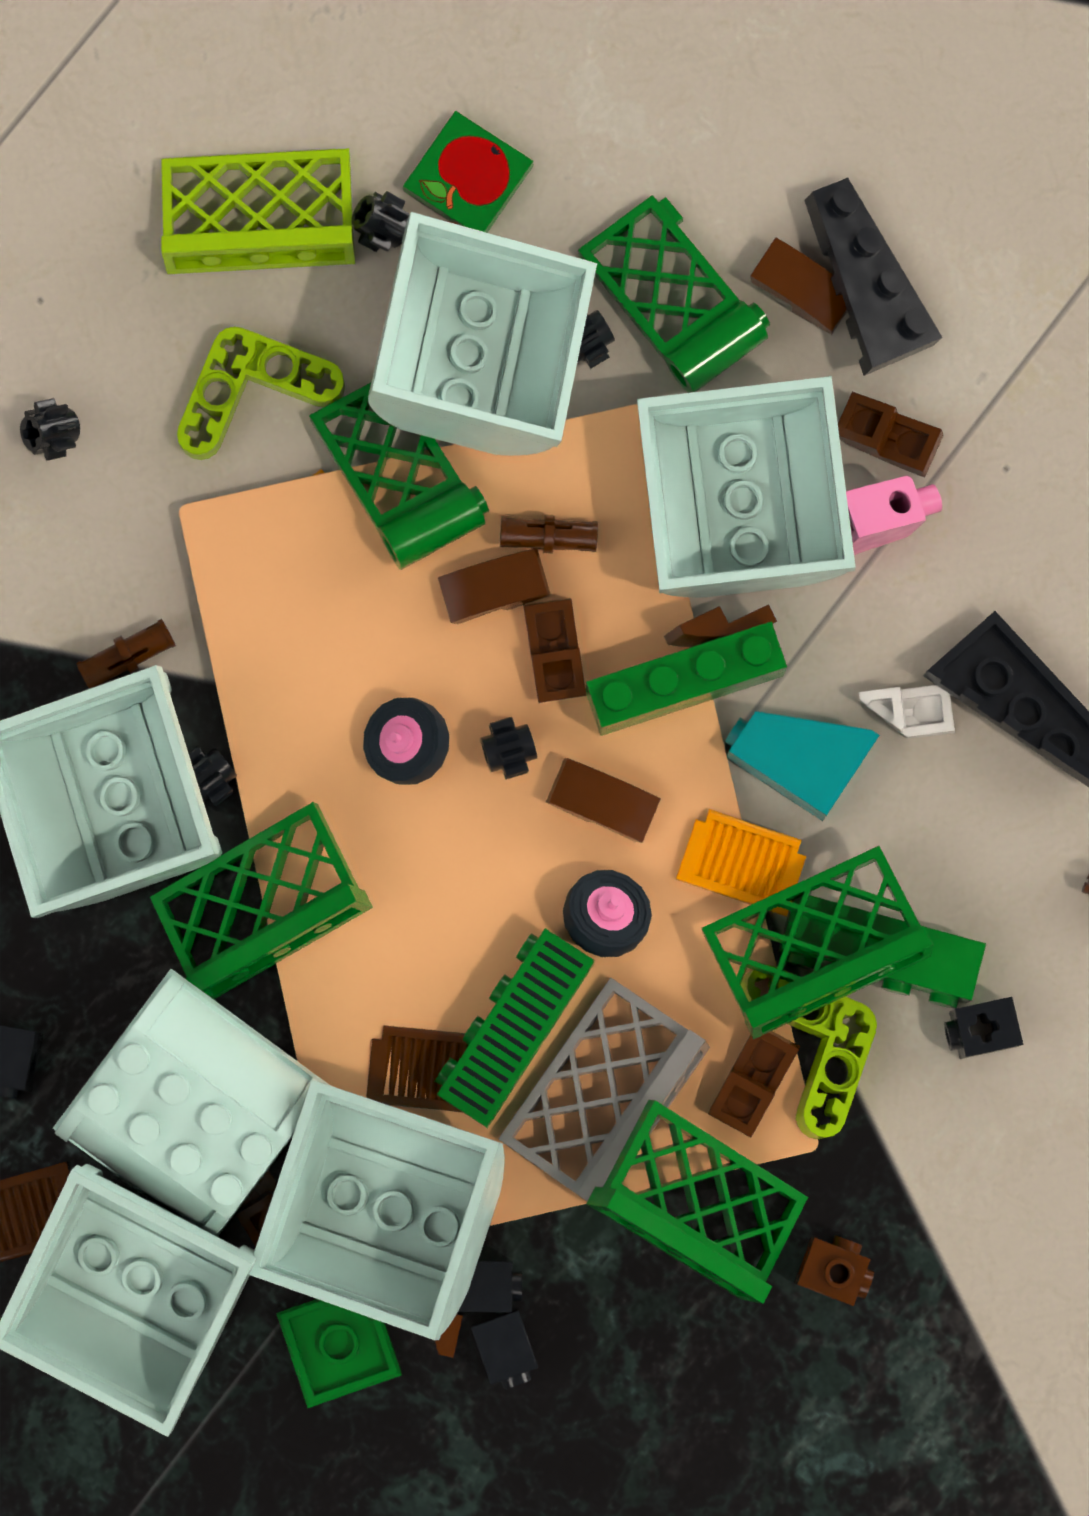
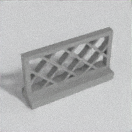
M610 978L503 1131L499 1140L582 1199L588 1201L595 1186H604L648 1100H656L669 1108L710 1046L705 1039L690 1029H686L613 978ZM614 994L630 1003L634 1023L606 1028L603 1010ZM638 1009L652 1019L640 1021ZM598 1018L600 1029L589 1031ZM662 1025L677 1035L665 1052L646 1055L642 1029ZM635 1030L640 1057L612 1062L608 1035ZM601 1037L606 1063L578 1068L575 1050L581 1041ZM570 1058L572 1070L561 1071ZM659 1061L649 1074L648 1063ZM641 1064L644 1078L641 1088L636 1093L618 1096L614 1069ZM607 1071L611 1097L584 1102L580 1076ZM573 1077L577 1104L550 1109L547 1090L555 1080ZM542 1099L543 1110L533 1112ZM631 1101L621 1115L619 1103ZM613 1105L616 1124L607 1134L590 1137L586 1110ZM579 1111L583 1138L556 1143L552 1116ZM656 1117L649 1131V1135L652 1133V1131L660 1121L659 1117ZM545 1118L549 1145L528 1148L515 1139V1136L526 1121ZM603 1142L593 1156L591 1144ZM585 1145L588 1164L575 1181L561 1171L557 1150ZM551 1152L552 1164L538 1154Z

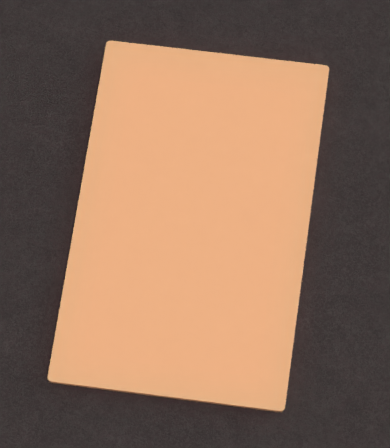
M637 404L566 419L560 444L557 447H552L549 450L536 454L494 455L457 444L440 447L461 482L465 483L469 489L476 486L482 493L489 508V512L483 514L485 525L402 570L397 567L391 558L379 532L341 470L183 505L179 510V517L234 771L237 775L236 780L249 839L311 802L317 803L358 887L365 890L373 906L372 909L276 963L297 1061L329 1085L366 1097L372 1039L382 1040L384 1025L466 1033L477 1016L486 1020L496 1003L489 1000V997L504 974L512 979L523 962L518 960L516 956L529 935L532 933L539 938L546 928L594 959L595 963L488 1129L463 1112L390 1106L503 1143L499 1140V1137L610 978H613L686 1029H690L705 1039L710 1046L668 1109L755 1164L797 1156L816 1150L818 1139L809 1138L803 1134L796 1121L797 1108L805 1088L798 1054H796L751 1138L708 1114L750 1036V1032L745 1024V1018L702 933V927L750 905L676 880L696 819L705 822L709 809L742 820L714 700L600 736L587 695L538 703L523 605L510 610L500 609L460 624H454L450 622L438 577L460 569L533 549L525 547H500L501 516L519 519H544L545 515H553L555 520L576 522L598 521L596 552L553 550V554L543 553V549H538L551 595L527 603L534 604L567 598L572 599L585 688L587 681L691 648L668 645L664 638L667 633L680 624L693 619L694 616L689 597L659 593ZM428 450L424 451V455L431 456ZM394 458L387 459L382 477L406 482L412 463ZM378 461L352 468L357 472L374 475ZM420 465L414 484L432 488L445 481L446 478L440 469ZM363 484L368 493L370 485ZM378 487L374 504L382 515L397 507L403 492ZM395 698H416L434 706L445 719L450 734L449 751L442 767L431 778L418 784L399 785L380 777L368 764L363 749L364 731L370 717L382 704ZM512 717L515 727L524 724L528 725L535 744L537 759L526 762L529 770L526 774L505 780L502 769L490 773L480 738L491 735L490 723ZM564 758H569L604 772L661 798L643 843L634 842L596 823L586 822L546 803ZM311 819L296 827L290 847L307 852L312 851L317 831ZM283 835L273 842L281 843ZM265 845L255 852L253 859L257 873L266 876L271 875L278 853L277 848ZM324 847L321 856L329 858ZM289 852L280 880L301 886L309 858ZM319 861L311 889L324 893L340 884L341 880L333 865ZM596 870H614L629 876L642 887L650 900L652 917L646 936L634 950L619 957H600L586 952L572 940L565 928L563 907L568 892L582 876ZM258 879L263 900L268 882ZM278 885L270 913L283 917L292 912L299 891ZM309 894L307 902L311 901L317 896ZM758 916L746 922L755 925ZM269 918L267 919L268 925L276 921ZM764 919L762 928L768 930L766 919ZM733 927L716 936L724 951L744 957L752 933ZM758 936L750 960L777 967L771 940ZM730 962L737 977L741 965ZM747 968L745 974L751 971L752 969ZM767 977L755 982L754 986L761 990L760 996L769 992V978ZM614 994L603 1010L606 1028L634 1023L630 1003ZM638 1009L640 1021L652 1019ZM598 1018L589 1031L600 1029ZM786 1024L773 1030V1032L795 1043L790 1025ZM662 1025L642 1029L646 1055L665 1052L677 1035ZM635 1030L608 1035L612 1062L640 1057ZM601 1037L582 1040L575 1050L578 1068L606 1063ZM391 1052L384 1095H389ZM570 1058L561 1071L572 1070ZM400 1061L394 1096H398ZM659 1061L648 1063L649 1074ZM641 1064L614 1069L618 1096L638 1092L644 1083ZM607 1071L580 1076L584 1102L611 1097ZM407 1076V1083H406V1089H405V1095H404V1097H407L408 1076ZM573 1077L555 1080L547 1090L550 1109L577 1104ZM542 1099L533 1112L543 1110ZM631 1101L619 1103L621 1115ZM613 1105L586 1110L590 1137L607 1134L616 1124ZM579 1111L552 1116L556 1143L583 1138ZM545 1118L526 1121L515 1136V1139L528 1148L549 1145ZM660 1119L649 1135L653 1150L673 1144L669 1124ZM682 1132L683 1140L690 1139L689 1136ZM603 1142L591 1144L593 1156ZM503 1143L505 1155L503 1181L490 1226L587 1203L576 1193ZM698 1144L686 1148L691 1174L711 1169L708 1151L705 1146ZM585 1145L557 1150L561 1171L575 1181L588 1164ZM640 1148V1150H639V1152H638L637 1155L642 1154L641 1148ZM551 1152L538 1154L552 1164ZM675 1152L655 1158L661 1184L681 1178ZM721 1157L722 1165L730 1163ZM641 1162L631 1165L622 1185L633 1192L650 1188L645 1163Z

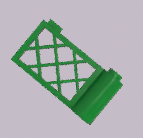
M651 195L578 249V255L581 259L597 263L595 276L664 359L672 375L688 393L697 392L767 340L768 333L766 328L770 326V322L756 303L753 302L747 305L744 301L738 299L678 226L683 222V217L665 197L658 202ZM652 213L662 225L661 240L634 238L635 224ZM628 230V236H627V237L620 236L621 234H623L625 231ZM668 233L674 239L675 242L667 241ZM606 245L626 247L623 268L602 266L594 254ZM632 248L659 250L656 272L629 269ZM665 251L685 253L691 260L689 276L662 273ZM696 267L704 277L695 276ZM612 277L621 278V285L619 286ZM635 279L655 282L652 303L631 301L626 295L627 280ZM661 282L688 285L685 307L658 304ZM694 286L714 288L723 299L711 310L691 308ZM641 312L650 313L649 322ZM656 314L683 317L682 331L665 343L654 329ZM689 318H698L689 325Z
M370 382L310 414L309 417L312 425L379 532L391 558L397 567L402 570L485 525L483 514L489 512V508L482 493L476 486L469 489L465 483L461 482L434 438L419 435L420 440L416 453L391 447L397 427L383 420L375 412L369 411L368 395ZM340 415L357 419L351 438L331 434L325 423ZM365 421L389 426L383 445L359 440ZM340 447L347 448L345 455L343 454ZM425 448L428 449L431 456L424 455ZM356 450L380 455L374 475L353 470L351 463ZM388 457L412 463L406 482L382 477ZM420 465L438 468L446 478L445 481L432 488L414 484ZM363 484L370 485L368 493ZM378 487L403 492L399 505L381 515L374 504Z

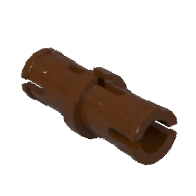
M545 515L544 519H519L501 516L500 547L543 549V553L553 554V550L596 552L598 521L576 522L555 520L553 515Z
M161 618L158 622L126 639L122 635L113 639L114 645L76 664L90 689L127 670L132 674L139 670L138 664L171 647L174 648L176 644Z

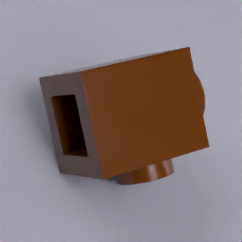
M834 1235L832 1244L811 1237L794 1284L854 1306L857 1297L861 1299L866 1298L874 1277V1271L867 1269L871 1259L859 1255L862 1245Z

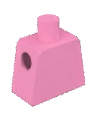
M903 476L846 491L854 555L904 539L926 521L925 516L941 512L942 500L937 487L931 484L916 489L913 479L910 476Z

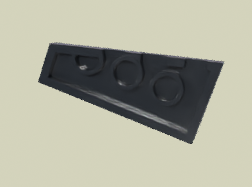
M849 178L813 191L804 201L822 254L830 258L835 273L831 281L836 296H843L849 318L845 322L851 339H857L863 357L859 360L863 376L934 346L943 338Z
M996 611L990 614L923 675L1089 787V711Z

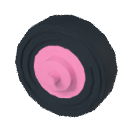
M395 698L382 704L370 717L364 731L363 749L368 764L380 777L399 785L418 784L431 778L442 767L449 751L450 734L445 719L434 706L416 698Z
M596 870L582 876L568 892L563 907L565 928L572 940L586 952L600 957H619L634 950L646 936L652 917L650 900L642 887L629 876L614 870Z

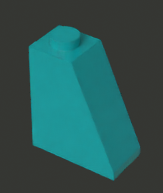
M755 711L748 722L741 717L739 718L725 742L732 746L727 754L728 760L823 821L880 735L869 729Z

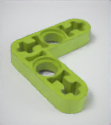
M235 326L225 328L219 332L212 344L177 431L178 442L185 454L192 459L204 460L215 455L222 445L248 380L314 406L325 407L339 400L344 395L345 382L343 374L337 365L323 358L244 328ZM237 340H241L247 354L245 356L237 355L231 366L233 374H239L238 378L235 379L225 371L214 370L216 365H219L223 370L226 368L229 356L227 350L224 349L225 345L234 346ZM274 356H286L292 361L293 368L287 377L275 379L267 374L266 365ZM304 363L308 365L305 369L307 376L322 379L325 373L330 374L331 383L335 388L333 390L326 388L321 395L316 394L315 384L306 379H301L300 388L294 385L300 378L302 364ZM220 381L229 385L231 394L224 404L211 405L205 400V389L211 383ZM198 408H201L211 416L221 417V420L216 422L210 417L206 431L212 439L209 443L201 441L197 448L193 447V441L188 433L190 430L194 432L200 430L204 418L202 413H196Z
M753 969L745 974L741 987L749 1002L760 997L761 990L754 986L755 982L767 977L769 978L768 987L770 988L773 976ZM780 979L777 989L790 982ZM846 996L820 1008L819 1015L813 1021L801 1017L788 1023L792 1027L821 1038L796 1113L799 1129L803 1134L813 1139L831 1137L841 1131L876 1034L877 1022L871 1009ZM853 1015L857 1016L856 1024L862 1027V1030L850 1036L846 1048L855 1049V1054L845 1048L833 1047V1043L840 1044L846 1041L849 1027L842 1024L843 1019ZM831 1057L840 1058L847 1065L848 1075L845 1082L841 1085L832 1083L826 1076L825 1066ZM818 1088L826 1093L840 1095L839 1099H828L824 1114L831 1118L830 1123L820 1125L819 1128L816 1127L817 1118L811 1115V1110L822 1107L827 1094L818 1093Z

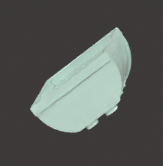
M411 212L404 230L387 315L370 385L368 402L371 408L383 420L398 429L494 455H530L557 447L562 441L597 263Z
M832 376L637 399L659 593L696 598L801 587L855 571L856 566Z
M155 665L0 721V815L32 918H39L54 912L112 899L198 869L214 861L222 854L219 840L214 836L172 702L170 695L172 691L171 685L162 667Z
M170 969L52 1129L65 1142L69 1140L156 1205L218 1237L293 1137L311 1080L325 1084L328 1083L173 969Z
M311 1080L253 1256L257 1259L249 1275L426 1338L439 1340L440 1336L453 1321L467 1295L495 1211L504 1174L505 1155L503 1143L319 1081Z
M85 1164L82 1167L76 1165L67 1178L0 1320V1349L168 1437L173 1431L250 1276L249 1273L257 1259L253 1256L255 1250L246 1245H242L239 1248L102 1177L103 1172L90 1164Z

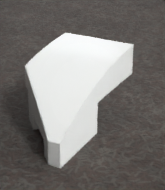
M937 685L908 689L894 687L859 692L860 701L906 738L955 733L950 694Z

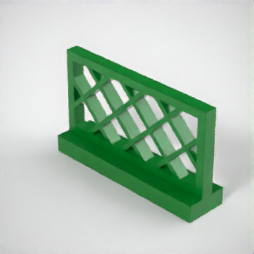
M311 802L219 856L214 861L200 867L150 897L187 976L185 979L213 1000L373 908L365 890L358 887L319 805L315 802ZM311 819L317 831L312 851L307 852L290 847L296 827ZM283 835L281 843L273 842ZM265 845L278 849L270 876L250 871L255 852ZM324 847L329 858L321 856ZM289 852L309 858L301 886L280 880ZM242 859L240 867L233 866V864ZM319 861L333 865L341 880L340 884L324 893L311 889ZM224 869L237 872L229 900L209 895L214 876ZM248 876L268 882L260 910L239 904ZM201 883L199 891L192 889ZM278 885L299 891L293 911L283 917L270 913ZM183 893L197 896L188 924L176 921L168 905L169 901ZM309 894L317 896L316 898L307 902ZM207 900L227 905L219 933L199 928ZM237 909L258 915L252 935L242 941L229 937ZM268 918L276 920L273 923L266 926ZM179 927L186 929L184 937ZM196 933L217 938L211 958L197 966L191 954ZM227 942L235 944L225 950Z
M880 846L702 927V933L745 1018V1024L753 1039L931 957L933 943L926 929L922 928ZM875 862L883 878L878 895L850 886L855 871ZM847 875V878H846L844 884L835 881V880H837V879H839V878H841V877ZM824 886L841 892L833 916L806 907L811 891ZM887 887L894 901L884 898ZM803 895L800 905L790 902ZM847 895L874 903L866 927L839 918ZM880 906L900 912L908 928L893 935L872 929ZM781 907L797 913L789 936L762 928L768 911ZM803 915L830 924L822 948L795 939ZM758 916L755 925L746 922ZM836 926L863 935L857 952L844 956L828 950ZM733 927L752 933L744 957L724 951L716 935ZM758 936L785 944L777 969L750 960ZM869 937L878 940V942L866 947ZM791 947L818 956L812 973L800 977L783 971ZM824 958L835 961L821 968ZM730 962L741 965L737 977ZM750 968L773 976L769 992L749 1002L741 987L746 969ZM780 979L790 982L777 989Z
M648 1100L604 1186H595L586 1204L736 1297L764 1304L772 1288L770 1284L766 1283V1280L808 1197L656 1100ZM656 1117H659L669 1124L673 1144L653 1150L649 1131ZM682 1132L689 1136L690 1139L683 1140ZM702 1144L707 1148L711 1169L691 1174L686 1148ZM640 1148H641L642 1154L637 1155L638 1152H639V1150H640ZM675 1152L681 1178L661 1184L655 1158ZM721 1157L730 1163L722 1165ZM644 1162L650 1188L635 1193L623 1186L622 1182L631 1165ZM739 1168L746 1174L750 1192L730 1199L724 1173ZM714 1176L720 1202L699 1208L694 1182ZM759 1181L768 1187L760 1189ZM683 1186L689 1212L673 1217L667 1212L663 1192ZM777 1192L787 1198L789 1202L780 1219L768 1222L763 1197ZM652 1196L654 1204L644 1198ZM752 1200L758 1226L738 1232L732 1207ZM722 1210L728 1236L712 1241L706 1237L702 1216ZM691 1220L693 1228L684 1224V1222ZM760 1234L764 1252L755 1268L745 1261L740 1241ZM730 1244L731 1252L723 1248V1246Z

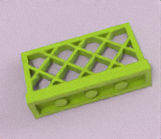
M349 148L161 159L163 211L161 250L167 274L355 264ZM340 164L341 175L328 188L311 176L321 165ZM287 167L296 176L281 191L264 178L274 168ZM227 170H240L249 177L234 193H231L217 181ZM193 172L202 181L185 196L173 186V173ZM304 182L320 194L305 211L288 198ZM256 185H259L273 197L258 213L241 201ZM210 187L226 199L211 216L194 204ZM340 190L342 191V200L336 196ZM173 198L179 202L174 208ZM330 202L342 212L343 225L322 226L312 217ZM282 204L298 218L288 228L275 229L265 220ZM234 207L250 219L240 231H227L219 224ZM187 209L203 222L193 233L174 234V222Z

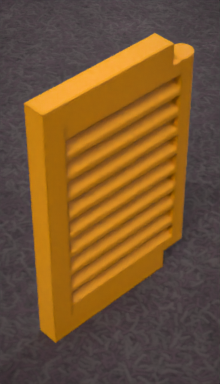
M709 809L705 822L695 820L676 880L752 905L797 884L807 856L798 854L802 841L800 839ZM781 907L770 910V912L787 917L789 911Z

